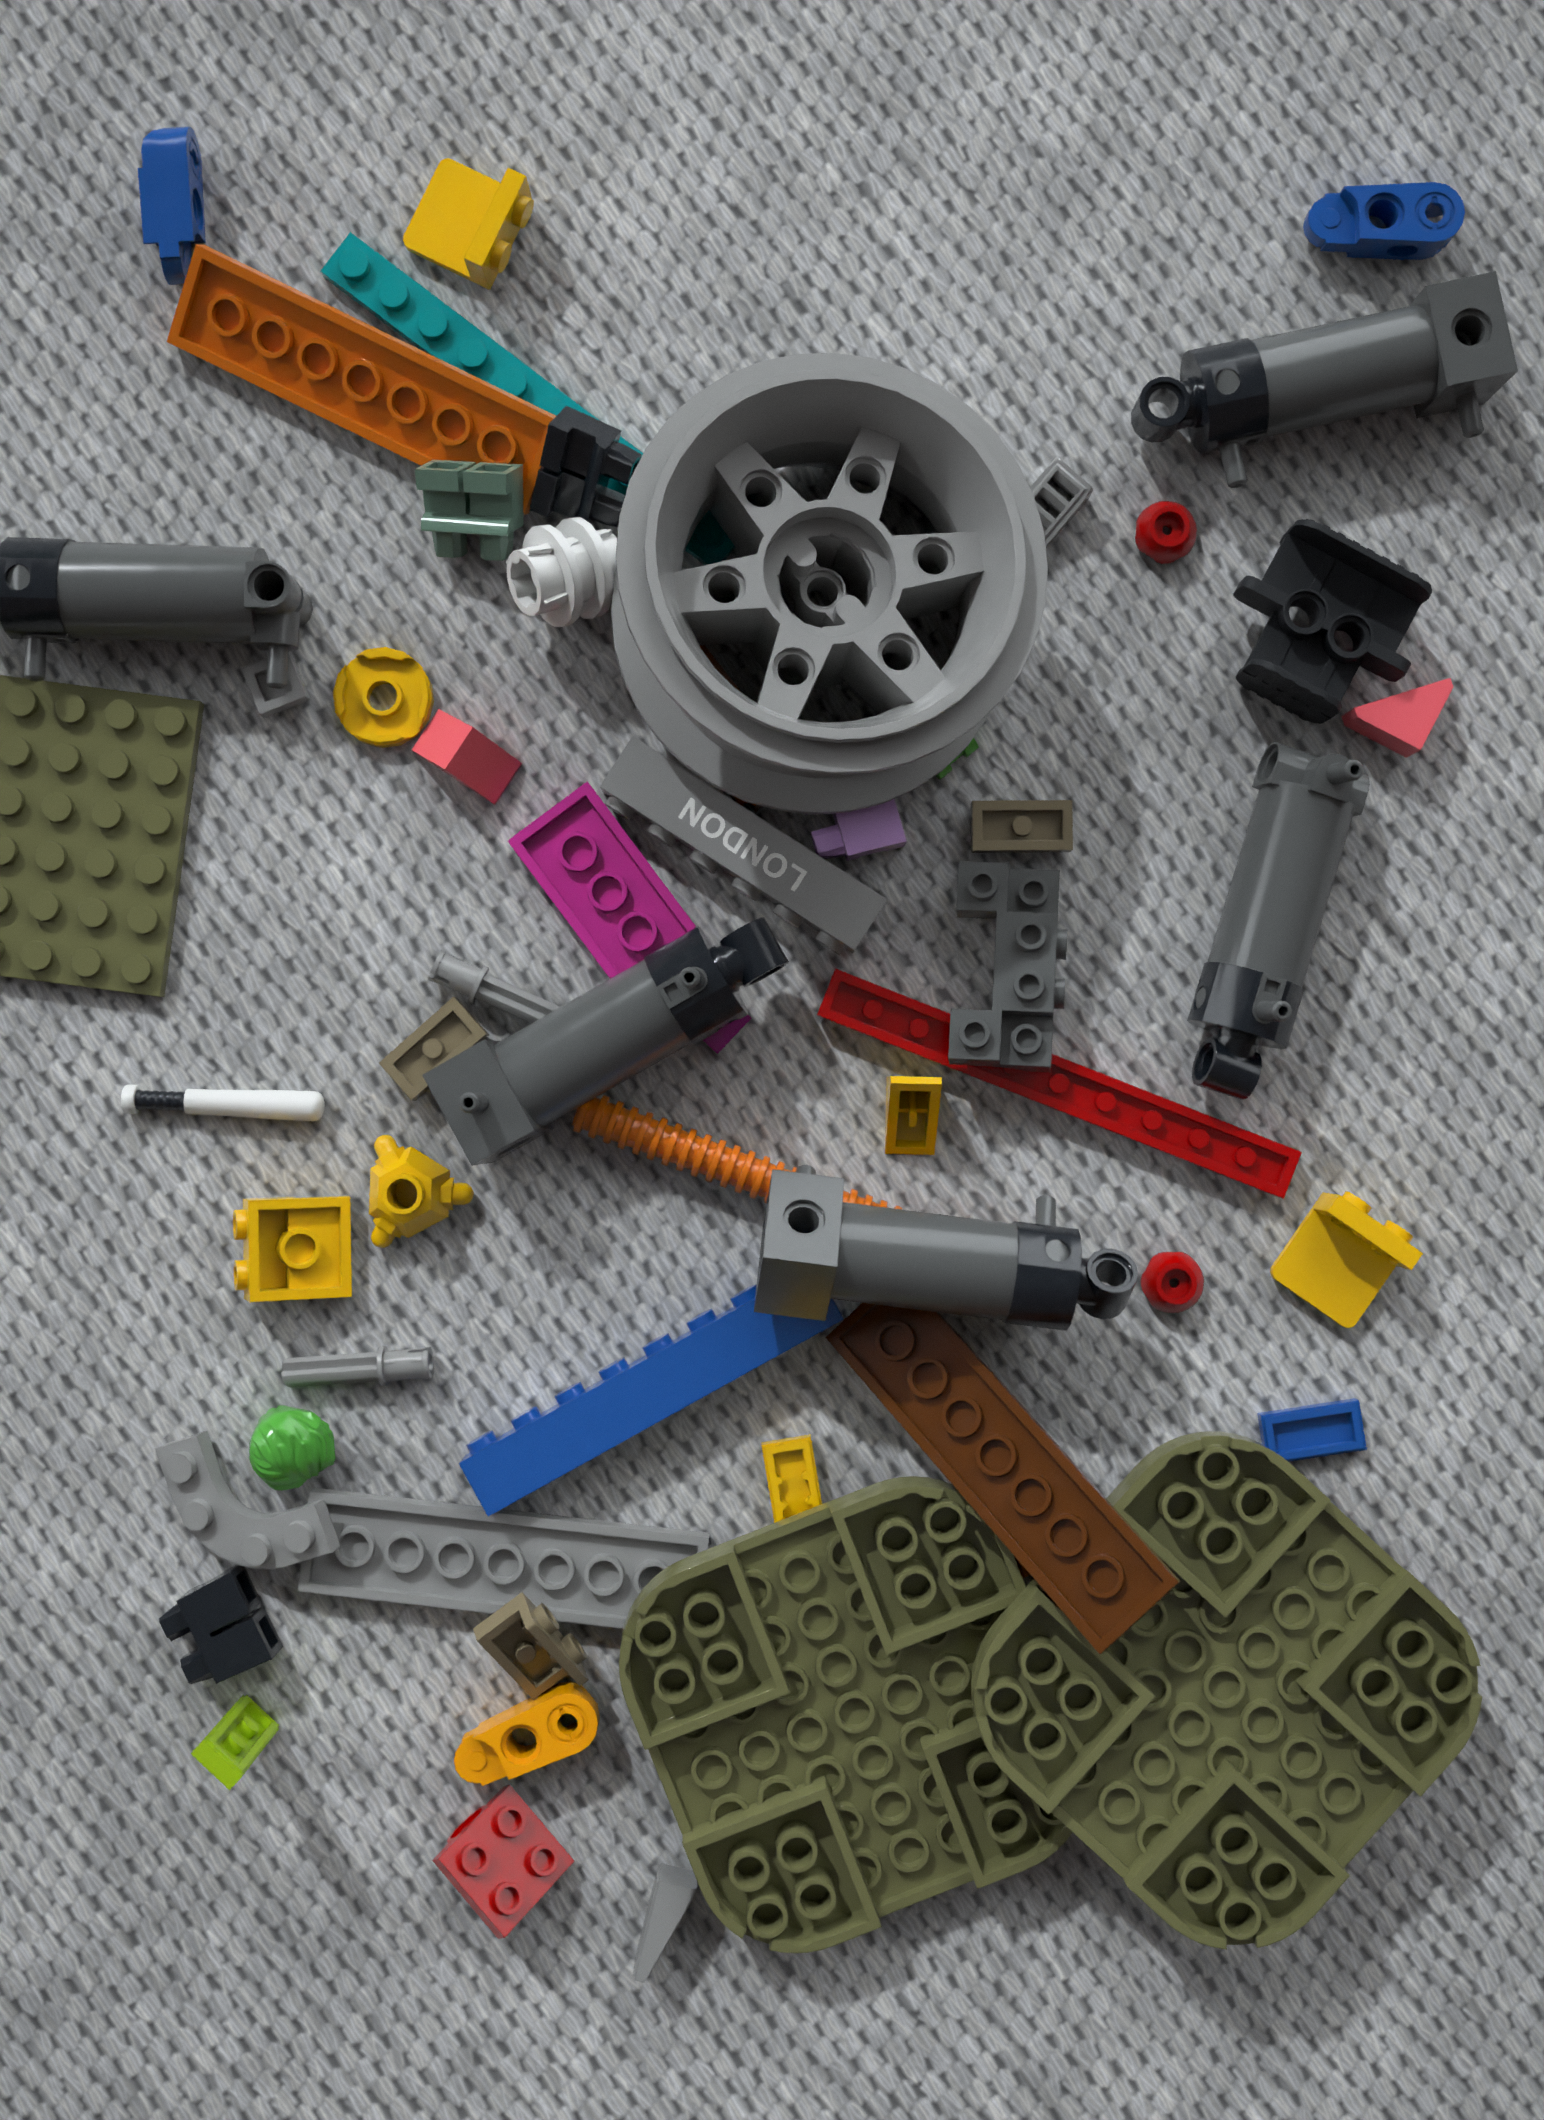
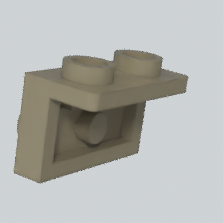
M523 1592L473 1628L477 1642L533 1700L567 1674L579 1686H582L589 1680L582 1664L587 1659V1655L579 1641L571 1633L564 1637L558 1631L560 1628L549 1608L543 1603L536 1607Z

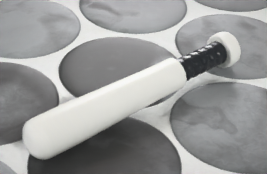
M125 1085L121 1094V1108L125 1114H137L140 1109H164L166 1111L181 1110L189 1115L318 1121L323 1116L325 1108L322 1094L316 1091L187 1089L185 1092L142 1091L138 1085Z

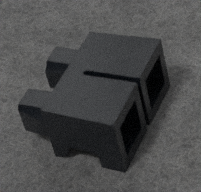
M565 406L548 425L539 465L542 467L538 470L529 511L546 517L554 511L570 518L581 517L590 524L596 521L601 524L618 527L619 515L625 495L607 488L609 479L611 478L628 485L642 455L628 446L619 443L622 430Z
M238 1564L225 1570L213 1579L190 1589L176 1601L177 1604L159 1618V1623L170 1641L191 1632L198 1645V1649L184 1655L180 1659L181 1668L190 1684L211 1678L217 1684L272 1660L283 1648L264 1606L253 1611L262 1601L246 1568ZM239 1618H242V1619H240V1620H238V1621H236V1622H234V1623H232V1624H230V1625H228V1626H226V1627H224V1628H221V1627H223V1626H225V1625H227V1624H229V1623H231V1622H233V1621H235V1620H237V1619H239Z

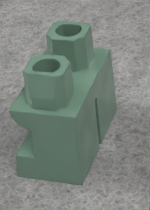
M431 460L415 469L417 490H423L425 513L421 519V531H432L437 557L456 558L467 554V534H479L480 555L482 559L503 561L509 557L513 551L514 531L524 525L523 464L487 462L476 464V462Z

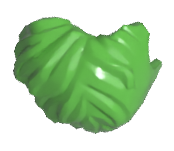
M285 1405L270 1408L266 1414L261 1416L249 1443V1460L253 1470L269 1487L277 1491L299 1488L307 1479H310L312 1476H318L319 1472L333 1465L336 1458L334 1435L329 1428V1424L321 1420L318 1415L310 1410Z

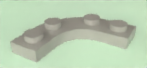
M208 1431L164 1444L155 1449L171 1497L184 1525L204 1546L227 1561L249 1568L275 1569L323 1556L341 1547L324 1499L274 1513H262L248 1508L231 1493L223 1478Z

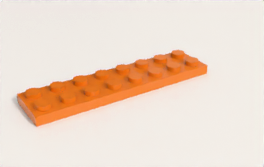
M195 245L167 338L168 343L418 465H423L431 460L476 462V464L480 462L523 464L524 515L529 514L538 470L542 467L539 465L548 425L556 415L206 245Z

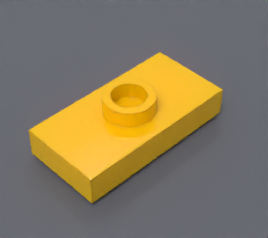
M811 1434L761 1442L774 1523L821 1505L822 1499Z

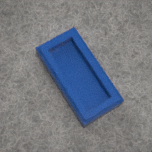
M1356 1398L1257 1413L1262 1445L1279 1454L1288 1462L1367 1450L1360 1402Z

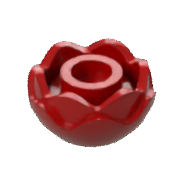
M1156 502L1144 509L1136 520V546L1142 553H1145L1157 563H1172L1188 555L1195 544L1197 536L1195 519L1191 512L1178 502ZM1168 527L1171 530V534H1164L1162 528Z
M1161 1252L1151 1258L1141 1276L1140 1284L1143 1293L1155 1309L1165 1313H1181L1193 1307L1200 1299L1204 1289V1276L1197 1262L1184 1252ZM1172 1278H1176L1178 1281L1175 1287H1171L1169 1284Z

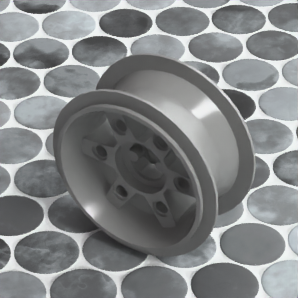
M840 353L794 354L755 363L725 375L695 394L665 422L646 447L629 481L619 515L616 546L617 567L614 574L611 604L613 643L622 678L642 718L656 738L685 767L712 786L746 802L778 811L813 815L846 813L884 804L917 789L942 772L969 745L986 721L990 711L999 704L1026 663L1037 639L1045 608L1048 575L1044 529L1034 495L1017 461L997 433L970 406L939 384L906 368L870 357ZM817 467L839 470L840 473L827 500L806 502L774 469ZM856 481L873 489V492L867 494L859 493L851 486L850 482ZM887 490H890L914 507L934 527L937 533L892 536L887 527L879 520ZM710 511L742 557L682 570V561L686 547L697 525L706 513ZM782 587L794 599L795 615L789 611L781 596L780 589ZM812 591L823 592L829 596L832 604L825 607L817 606L810 601L807 594ZM959 608L958 629L953 648L946 664L940 671L905 620ZM746 643L753 657L765 670L757 702H754L733 687L714 668L699 645ZM845 681L879 714L847 722L826 723L800 719L813 689L828 688Z

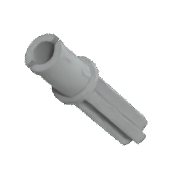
M442 950L438 954L428 977V980L451 988L469 997L468 1002L472 1004L477 998L530 1023L560 1007L489 975V967L485 965L482 969Z
M380 1346L378 1352L287 1358L282 1363L281 1374L283 1383L290 1388L379 1381L381 1386H388L390 1381L432 1379L434 1375V1356L431 1347L388 1351L386 1346Z

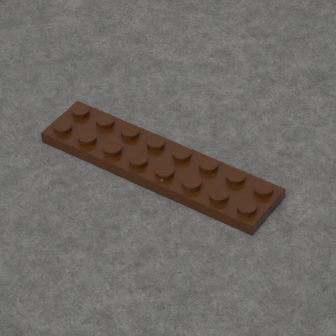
M861 1303L825 1337L1099 1654H1103L1181 1582L939 1312Z

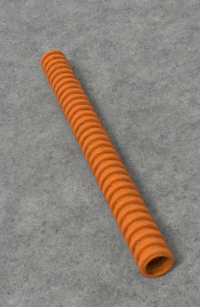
M605 1095L601 1099L596 1097L578 1107L572 1123L574 1126L573 1131L580 1133L582 1129L589 1131L588 1137L602 1136L603 1142L606 1144L613 1140L618 1142L617 1147L622 1150L629 1146L633 1148V1154L639 1155L640 1151L647 1153V1159L654 1160L655 1157L662 1159V1165L668 1166L671 1162L677 1165L676 1170L682 1172L684 1168L690 1169L691 1176L697 1177L699 1173L706 1175L705 1181L710 1183L714 1178L721 1181L720 1186L726 1188L729 1184L735 1186L734 1191L739 1194L742 1190L750 1192V1198L756 1199L757 1195L764 1197V1203L766 1204L772 1169L796 1172L797 1167H793L792 1171L785 1169V1163L781 1161L777 1165L770 1163V1157L764 1156L762 1160L756 1158V1152L751 1150L748 1154L740 1152L741 1146L735 1145L733 1149L726 1146L727 1141L722 1139L719 1143L711 1141L712 1135L705 1134L704 1138L697 1135L698 1131L691 1128L689 1132L682 1130L683 1125L680 1123H676L675 1126L668 1125V1119L664 1117L660 1121L653 1119V1113L647 1112L644 1116L639 1114V1108L635 1106L628 1110L624 1108V1102L617 1101L615 1105L610 1103V1097ZM851 1189L850 1193L843 1192V1202L889 1208L887 1207V1201L881 1200L878 1204L872 1201L873 1196L866 1194L864 1198L858 1196V1190ZM896 1205L894 1209L902 1210V1207Z

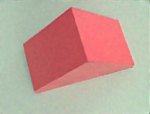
M1447 678L1354 707L1341 716L1344 726L1407 758L1422 749L1453 689L1451 678Z
M440 709L437 710L412 748L413 752L494 805L522 765L520 761L474 727Z

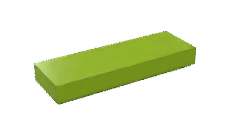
M242 1695L191 1752V1755L230 1790L279 1730V1724L248 1695Z

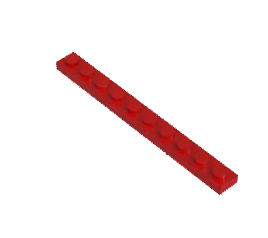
M835 968L817 1016L1284 1199L1302 1154L1301 1151L1052 1054L1051 1072H1030L991 1066L949 1064L950 1013Z

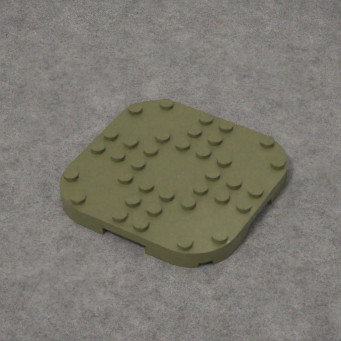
M1221 1431L1196 1432L1177 1437L1155 1448L1129 1472L1106 1498L1181 1582L1103 1654H1099L1037 1581L1033 1579L998 1617L982 1640L972 1671V1707L984 1743L999 1768L1045 1812L1056 1816L1124 1879L1126 1886L1167 1924L1187 1938L1210 1947L1227 1950V1945L1254 1943L1257 1948L1281 1941L1306 1925L1350 1877L1349 1873L1345 1870L1347 1864L1413 1791L1421 1797L1461 1752L1474 1730L1481 1709L1482 1696L1478 1693L1477 1666L1481 1665L1474 1643L1457 1616L1330 1502L1331 1500L1292 1464L1271 1449L1248 1437Z
M918 1476L887 1479L677 1561L658 1573L642 1589L628 1612L621 1636L619 1677L627 1707L644 1749L649 1750L682 1833L683 1847L700 1890L716 1917L730 1931L742 1939L744 1935H747L755 1940L769 1944V1950L781 1953H809L823 1950L881 1928L880 1917L973 1880L977 1889L1025 1871L1050 1857L1073 1833L1056 1816L1045 1812L999 1768L990 1755L977 1725L971 1698V1678L977 1652L990 1627L1026 1586L1014 1555L953 1484L938 1479Z

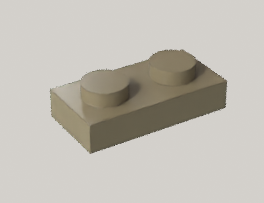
M1072 800L972 801L970 803L971 853L1071 852L1073 850Z
M453 996L382 1059L379 1064L410 1100L416 1101L429 1089L422 1076L423 1074L486 1039L489 1034L459 999Z

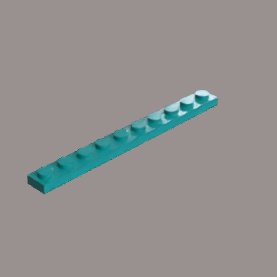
M351 232L320 272L326 280L416 348L556 416L565 406H568L597 419ZM620 436L619 443L643 455L640 450ZM610 478L607 488L626 495L628 485ZM708 511L697 525L686 547V552L702 564L708 565L725 561L735 546L711 512Z

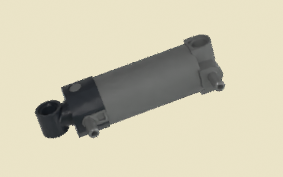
M7 537L0 545V622L3 630L11 639L25 640L24 677L30 681H43L45 679L47 643H76L79 639L253 644L260 651H268L267 685L270 688L283 689L287 686L288 651L299 649V628L309 621L313 611L312 600L307 592L285 568L278 563L269 562L265 550L260 547L76 542L71 539Z
M1278 742L1271 743L1261 757L1252 785L1253 788L1259 791L1208 962L1204 963L1187 1020L1190 1024L1210 1031L1213 1034L1212 1037L1207 1038L1201 1044L1194 1059L1192 1080L1197 1086L1240 1100L1247 1099L1254 1091L1262 1069V1059L1260 1054L1256 1052L1257 1047L1287 1049L1304 992L1302 986L1353 816L1362 815L1369 791V777L1363 773V765L1358 760H1349L1342 754L1335 753L1317 757Z

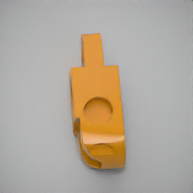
M572 1681L559 1683L547 1689L534 1700L530 1697L479 1723L478 1727L465 1733L455 1752V1769L459 1776L467 1782L481 1783L484 1786L504 1777H507L508 1780L579 1753L588 1747L596 1736L600 1720L598 1704L583 1686H579ZM563 1714H571L577 1719V1722L564 1727L559 1718ZM519 1728L528 1729L536 1737V1742L528 1746L520 1745L514 1740L512 1731Z

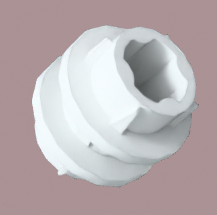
M581 517L563 519L556 527L552 525L532 527L524 537L522 549L513 551L506 561L509 589L522 614L527 616L541 615L553 627L572 625L579 616L583 619H594L604 615L611 605L614 574L617 567V538L612 533V530H595L592 524Z

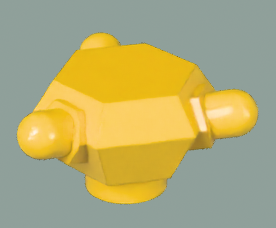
M381 1135L376 1139L374 1149L378 1159L375 1161L376 1165L370 1168L369 1215L374 1217L373 1222L376 1225L371 1233V1241L376 1247L386 1248L395 1237L401 1238L402 1235L410 1238L449 1217V1210H453V1205H466L472 1201L474 1196L472 1187L467 1183H454V1177H450V1170L412 1146L407 1149L404 1146L399 1148L395 1139L390 1135Z

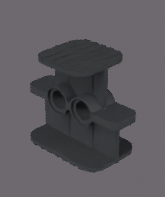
M1311 519L1297 520L1282 536L1280 547L1262 580L1253 576H1245L1233 593V596L1238 601L1270 617L1245 665L1238 671L1235 678L1246 690L1257 693L1261 698H1266L1274 705L1285 708L1286 711L1298 715L1302 720L1322 724L1340 712L1342 708L1340 702L1359 666L1391 682H1397L1406 675L1411 662L1397 654L1396 650L1419 607L1431 596V584L1420 578L1418 574L1409 572L1405 567L1399 564L1396 565L1390 559L1361 546L1355 540L1352 541L1346 538L1340 532L1337 533L1331 530L1325 524L1322 525ZM1290 607H1298L1306 612L1309 619L1308 628L1298 627L1292 622L1289 615ZM1335 631H1343L1350 636L1353 642L1352 652L1343 651L1336 645L1334 640Z

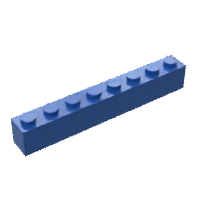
M756 1284L750 1286L730 1298L733 1304L732 1308L717 1316L713 1309L701 1313L686 1323L690 1330L674 1340L671 1339L669 1333H666L643 1346L642 1349L646 1355L628 1365L625 1357L601 1369L598 1373L602 1380L584 1389L581 1382H578L554 1396L558 1404L540 1413L538 1407L535 1406L516 1416L510 1421L514 1429L496 1437L492 1430L466 1445L470 1453L464 1456L459 1465L489 1517L842 1321L843 1316L834 1299H830L825 1321L754 1312Z

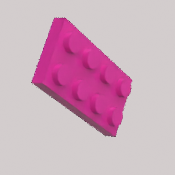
M588 781L508 840V843L609 978L644 960L647 954L674 941L696 927Z

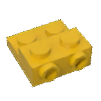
M350 1196L243 1199V1209L233 1211L234 1240H243V1260L234 1261V1287L236 1291L244 1290L245 1300L248 1302L352 1297Z

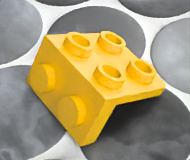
M450 158L441 160L404 233L403 242L406 249L490 290L498 273H502L506 268L511 256L512 244L520 228L523 229L527 225L533 211L534 200L531 196L527 177L508 167L500 183Z
M1345 1191L1343 1196L1322 1192L1271 1266L1270 1274L1274 1280L1337 1324L1345 1328H1351L1357 1324L1395 1267L1412 1270L1423 1253L1409 1244L1413 1236L1405 1229L1389 1220L1382 1225L1370 1217L1368 1213L1372 1207L1359 1197L1348 1191Z

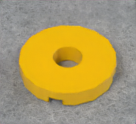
M381 647L366 649L356 655L357 658L351 660L348 665L345 664L337 675L333 690L335 713L346 731L362 743L379 748L401 746L419 735L429 722L434 704L432 683L419 663L403 651ZM387 684L395 688L397 694L396 701L387 710H376L370 703L371 693L377 686Z

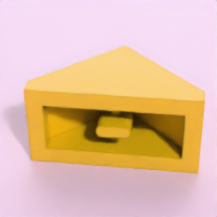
M888 1076L886 1078L885 1154L935 1155L942 1077Z

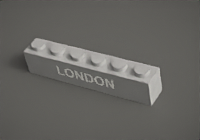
M634 736L631 737L600 785L603 794L609 797L605 805L629 821L634 814L638 815L651 824L647 832L669 847H672L677 840L693 851L689 859L711 874H714L719 867L735 878L731 886L754 901L761 894L777 905L773 911L775 915L796 928L800 926L802 921L819 932L815 940L838 955L842 953L844 948L854 953L887 901L885 897Z

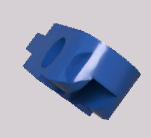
M190 126L153 130L143 138L141 147L143 168H138L143 244H156L159 246V256L164 277L169 285H184L192 258L191 244L206 243L202 160L197 137Z
M1437 182L1344 186L1340 193H1326L1323 198L1313 204L1304 219L1303 229L1308 241L1314 246L1319 247L1320 251L1347 252V257L1423 260L1434 257L1442 248L1447 246L1463 224L1465 209L1463 200L1456 190L1447 184ZM1374 216L1381 219L1386 229L1374 226L1369 217ZM1442 216V219L1437 223H1433V221L1428 219Z

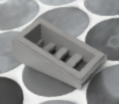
M1058 457L1051 462L1030 487L1035 500L1041 496L1060 513L1055 519L1036 502L1042 526L1046 529L1044 532L1046 547L1089 500L1093 492L1092 486ZM1053 481L1073 499L1068 502L1049 484Z
M663 1863L658 1865L635 1956L633 1970L635 1981L645 1983L693 1900L698 1883L693 1871Z

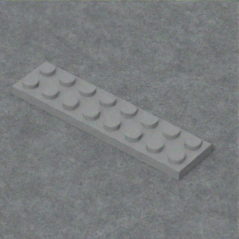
M314 1487L309 1491L308 1504L322 1499L325 1500L341 1547L332 1553L301 1562L298 1592L493 1614L523 1592L536 1607L541 1603L545 1604L559 1622L623 1629L631 1606L650 1580L673 1563L708 1549L710 1533L501 1509L488 1517L483 1507Z

